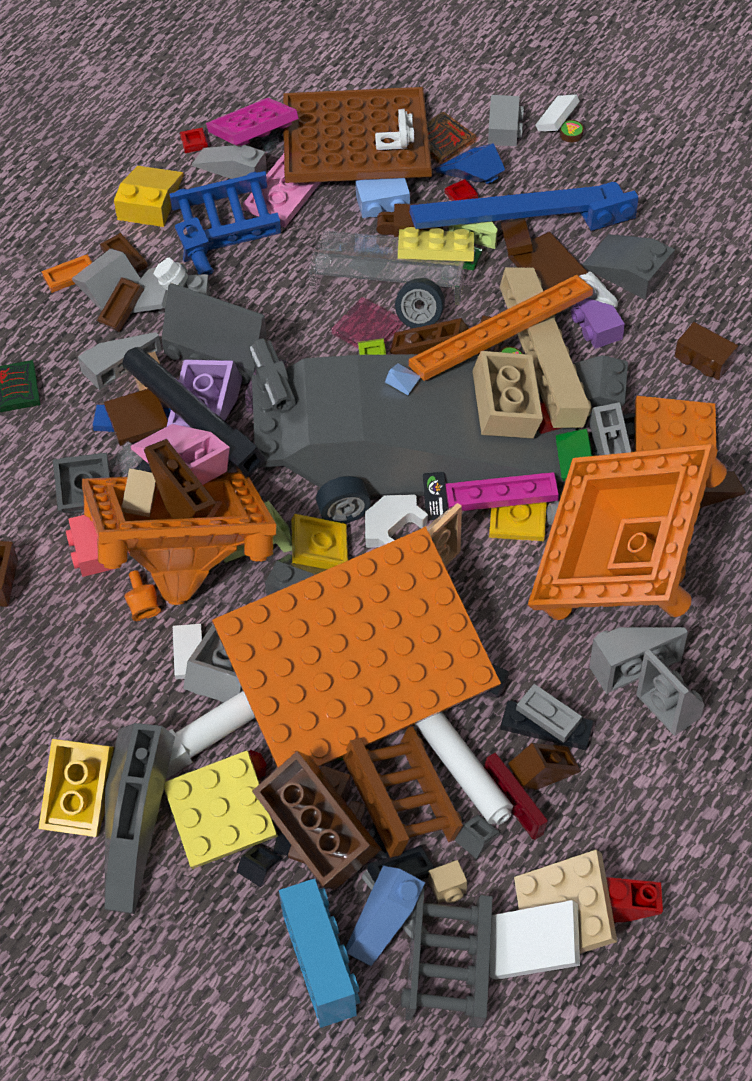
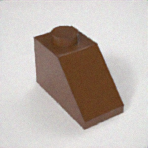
M531 743L508 763L513 776L523 789L538 790L581 772L569 748L557 745Z

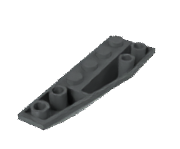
M133 723L118 731L105 785L104 909L107 911L135 914L175 740V736L163 726Z

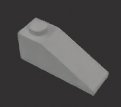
M246 145L203 148L192 163L194 167L230 179L246 176L251 172H267L265 151Z
M154 332L99 343L78 356L81 372L101 390L128 372L122 364L124 355L128 350L140 347L147 353L155 351L157 354L162 351L159 335Z
M620 402L594 407L588 418L599 455L631 452Z

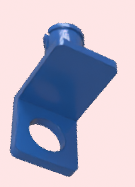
M195 217L176 224L175 230L184 247V263L192 260L199 275H211L214 270L206 256L209 241L199 219ZM188 226H192L197 229L198 235L195 238H187L183 230Z

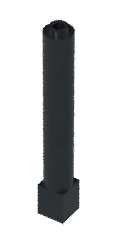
M135 347L125 353L122 364L129 373L191 428L212 432L230 447L228 463L243 477L247 478L265 461V458L255 444L239 430H234L142 348Z

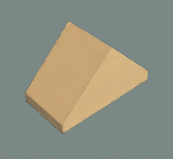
M129 468L122 512L146 517L150 516L158 491L153 473Z

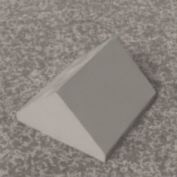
M109 249L75 275L72 281L102 311L121 277L137 284L141 278L123 252Z

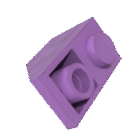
M589 298L573 305L571 317L575 323L580 324L585 340L587 342L590 341L595 349L623 339L625 323L613 305Z

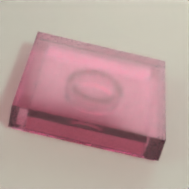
M361 297L331 330L334 336L358 349L357 342L383 338L386 344L394 333L403 326V322L400 321L398 316Z

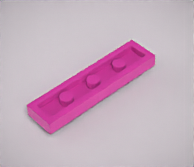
M554 472L446 484L448 508L450 509L458 503L462 506V511L558 501L559 495Z

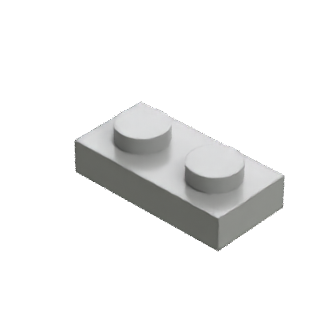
M533 684L516 706L517 711L562 742L568 739L582 721L581 715L535 684Z

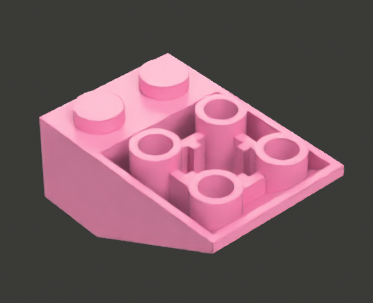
M171 424L131 445V450L148 463L144 453L145 447L167 439L202 485L227 472L230 447L212 432Z

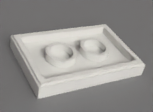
M571 900L492 915L489 958L490 977L498 980L580 966L578 903Z

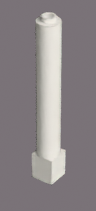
M243 691L176 733L173 729L169 730L175 736L166 779L192 764L191 758L255 718Z
M440 712L416 723L415 726L489 824L496 823L497 825L506 822L511 817L513 805L445 715Z

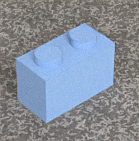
M405 178L355 181L356 198L362 218L377 217L380 212H394V204H410V192Z

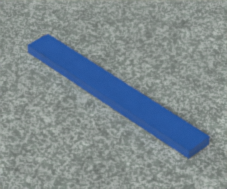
M599 186L410 205L409 212L415 229L583 212L588 211L589 203L603 200L604 196Z

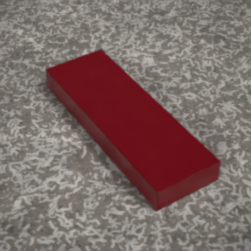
M496 752L489 755L484 768L513 805L511 812L532 840L534 839L535 841L543 836L548 820Z

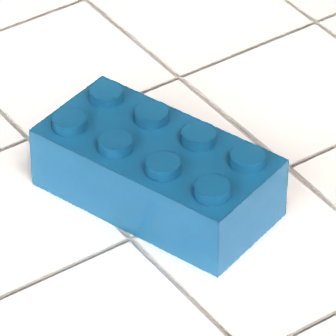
M312 879L279 890L282 914L320 1028L357 1016L356 1005L360 1004L358 983L354 973L350 974L348 967L349 958L344 944L340 945L338 926L334 916H330L328 909L329 901L325 889H318L316 880Z

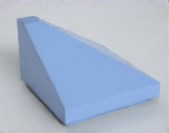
M398 363L388 372L385 383L409 395L420 380V376Z

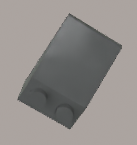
M608 234L585 260L582 267L646 300L671 271L675 249L653 238Z

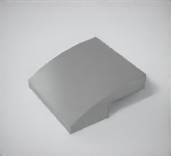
M180 263L185 268L187 273L188 270L186 269L184 263ZM150 268L139 280L138 284L144 288V291L131 313L166 307L168 290H165L159 284L158 278L153 274L156 268Z

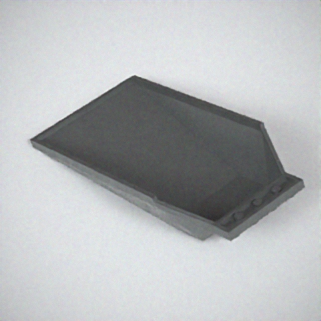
M418 354L303 358L286 369L289 380L288 384L294 395L296 405L285 413L273 411L266 391H262L257 375H252L255 445L265 458V461L259 467L285 466L320 488L328 481L338 477H358L364 481L370 500L381 499L387 495L424 496L423 474L444 472L445 487L447 483L551 472L555 474L557 487H564L566 481H563L561 477L556 435L576 431L575 428H561L540 434L537 430L534 438L481 435L472 372L479 354L425 381L420 378L409 395L385 383L390 369L398 363L413 371L409 367V359ZM538 389L540 403H544Z

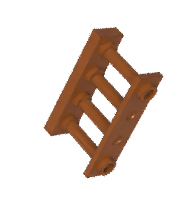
M413 726L407 728L400 744L369 751L365 748L361 738L350 740L343 760L390 858L401 855L411 837L443 830L448 843L455 840L463 826L461 816L454 809L424 749V743L418 737ZM405 755L411 766V769L381 775L377 773L373 762ZM418 780L424 792L393 801L385 787ZM430 804L436 816V819L405 826L402 824L397 812Z

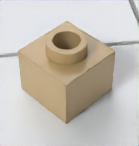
M458 860L429 870V884L438 904L444 901L454 903L460 900L463 894L467 893V880Z

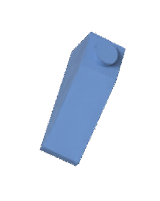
M383 866L345 948L347 954L372 966L413 911L425 882L401 869Z

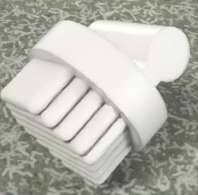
M170 257L159 263L153 273L165 290H168L170 283L183 287L188 278L185 268L180 263L174 262Z

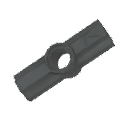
M264 338L256 340L249 349L253 363L256 366L262 391H266L273 411L280 413L288 412L296 404L288 384L289 380L282 360H278L271 341H267Z

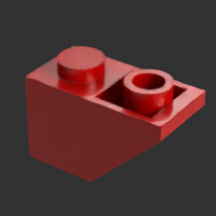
M606 877L614 922H629L662 914L661 882Z

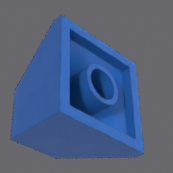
M494 143L471 148L435 167L434 170L437 173L473 182L485 181L487 184L498 179V174L504 171L505 168Z

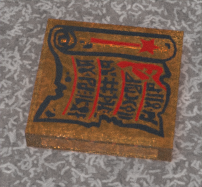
M444 111L427 122L430 157L440 165L476 142L475 134Z

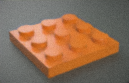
M636 396L634 452L712 444L716 448L715 403Z

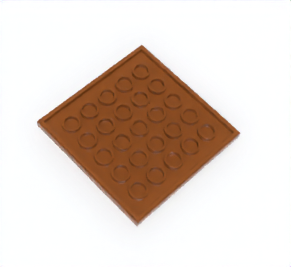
M423 87L283 93V104L296 109L299 119L292 121L290 126L284 128L285 183L432 177ZM398 109H405L407 114H412L414 142H410L406 149L377 150L376 133L399 132ZM385 138L382 140L383 143H392L396 141L391 138Z

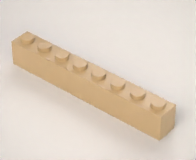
M505 267L500 290L508 309L543 292L541 280L537 277L534 268ZM555 315L517 334L524 353L533 357L537 387L553 428L584 427L587 416L591 414V403L586 398L583 383L579 381L576 366L571 361L569 349L565 346L562 339V331L558 329Z

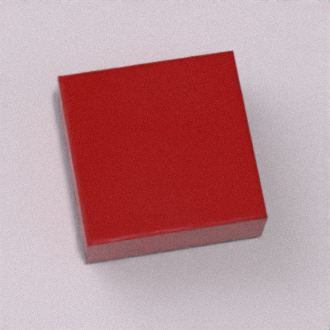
M203 127L180 132L185 153L208 148Z
M466 179L445 188V194L451 201L478 198V193Z

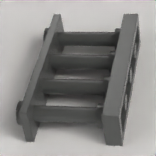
M422 888L414 909L408 916L413 917L408 984L407 988L402 989L401 1008H406L405 1019L412 1020L416 1006L464 1012V1015L469 1016L468 1027L482 1028L487 1018L492 896L480 895L475 906L471 905L470 908L423 903L424 888ZM422 916L469 921L470 925H474L473 935L465 938L421 932ZM420 945L465 950L467 954L472 955V965L462 968L419 962ZM418 975L466 981V984L470 985V996H466L463 999L417 993Z

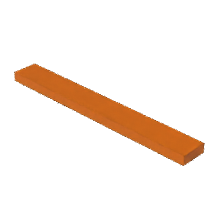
M575 275L410 358L409 367L425 381L592 296L593 288L578 275Z

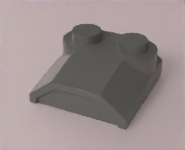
M107 452L53 459L58 512H84L82 479L110 478L111 471Z

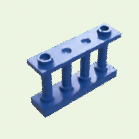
M265 171L251 172L246 176L191 189H180L169 194L172 210L181 209L184 221L193 218L190 206L205 203L211 224V229L204 230L209 241L208 250L281 233L278 212L273 214L268 212L262 189L267 188ZM252 192L259 217L246 220L238 195ZM228 197L235 223L221 225L214 201ZM186 227L187 234L185 236L187 238H195L198 235L195 227Z

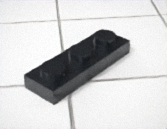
M507 701L500 730L587 750L593 720L582 718L581 723L568 739L562 742L517 711L516 706L518 702Z

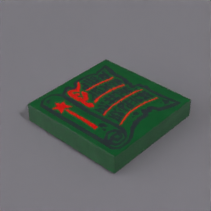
M33 360L0 366V413L41 405Z

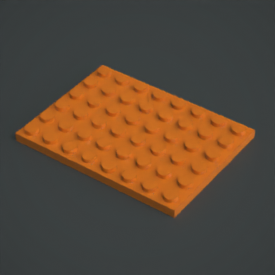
M426 527L212 620L277 768L297 751L310 756L317 766L321 767L343 757L347 753L346 748L350 740L361 738L364 746H367L496 688L501 684Z

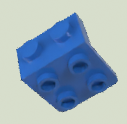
M610 182L599 186L604 199L589 203L588 211L580 212L591 231L636 218L639 197L635 190L623 193L618 183Z

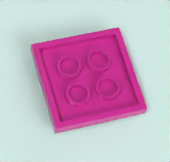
M265 98L206 123L209 133L236 146H242L249 143L251 138L269 135L271 133L270 130L290 126L292 121L299 119L296 109L273 99Z

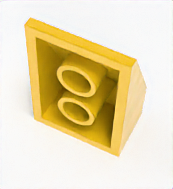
M136 166L120 183L114 198L117 220L164 227L172 207L169 194L179 189L184 173Z
M52 739L38 829L98 837L105 814V785L115 747Z

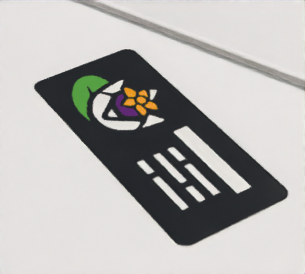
M444 472L423 474L425 512L428 514V520H435L447 511Z

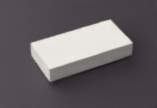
M557 96L536 123L537 130L540 132L558 131L580 102L578 96Z
M201 624L173 626L175 679H185L187 661L202 641Z

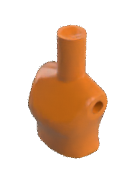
M137 570L130 572L129 578L133 589L127 592L124 597L131 610L133 621H140L158 615L161 609L157 602V592L154 585H143L140 572Z

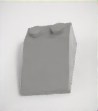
M212 625L187 661L183 689L224 703L242 692L243 689L214 625Z
M619 627L612 631H603L593 639L589 667L605 693L608 694L639 680L644 652L648 649L668 666L681 661L688 631L685 627Z
M650 649L645 651L636 695L667 729L676 736L701 718L704 708L703 700L696 691L690 690L677 671H672Z

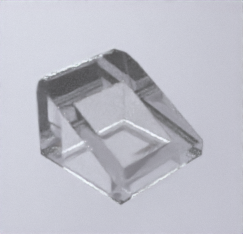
M129 441L122 446L109 463V467L120 477H128L129 468L135 469L143 460L131 450L132 444Z

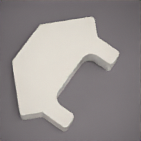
M416 495L383 496L365 512L367 548L380 547L394 541L391 537L408 522H413L420 528L428 524V514L417 506Z

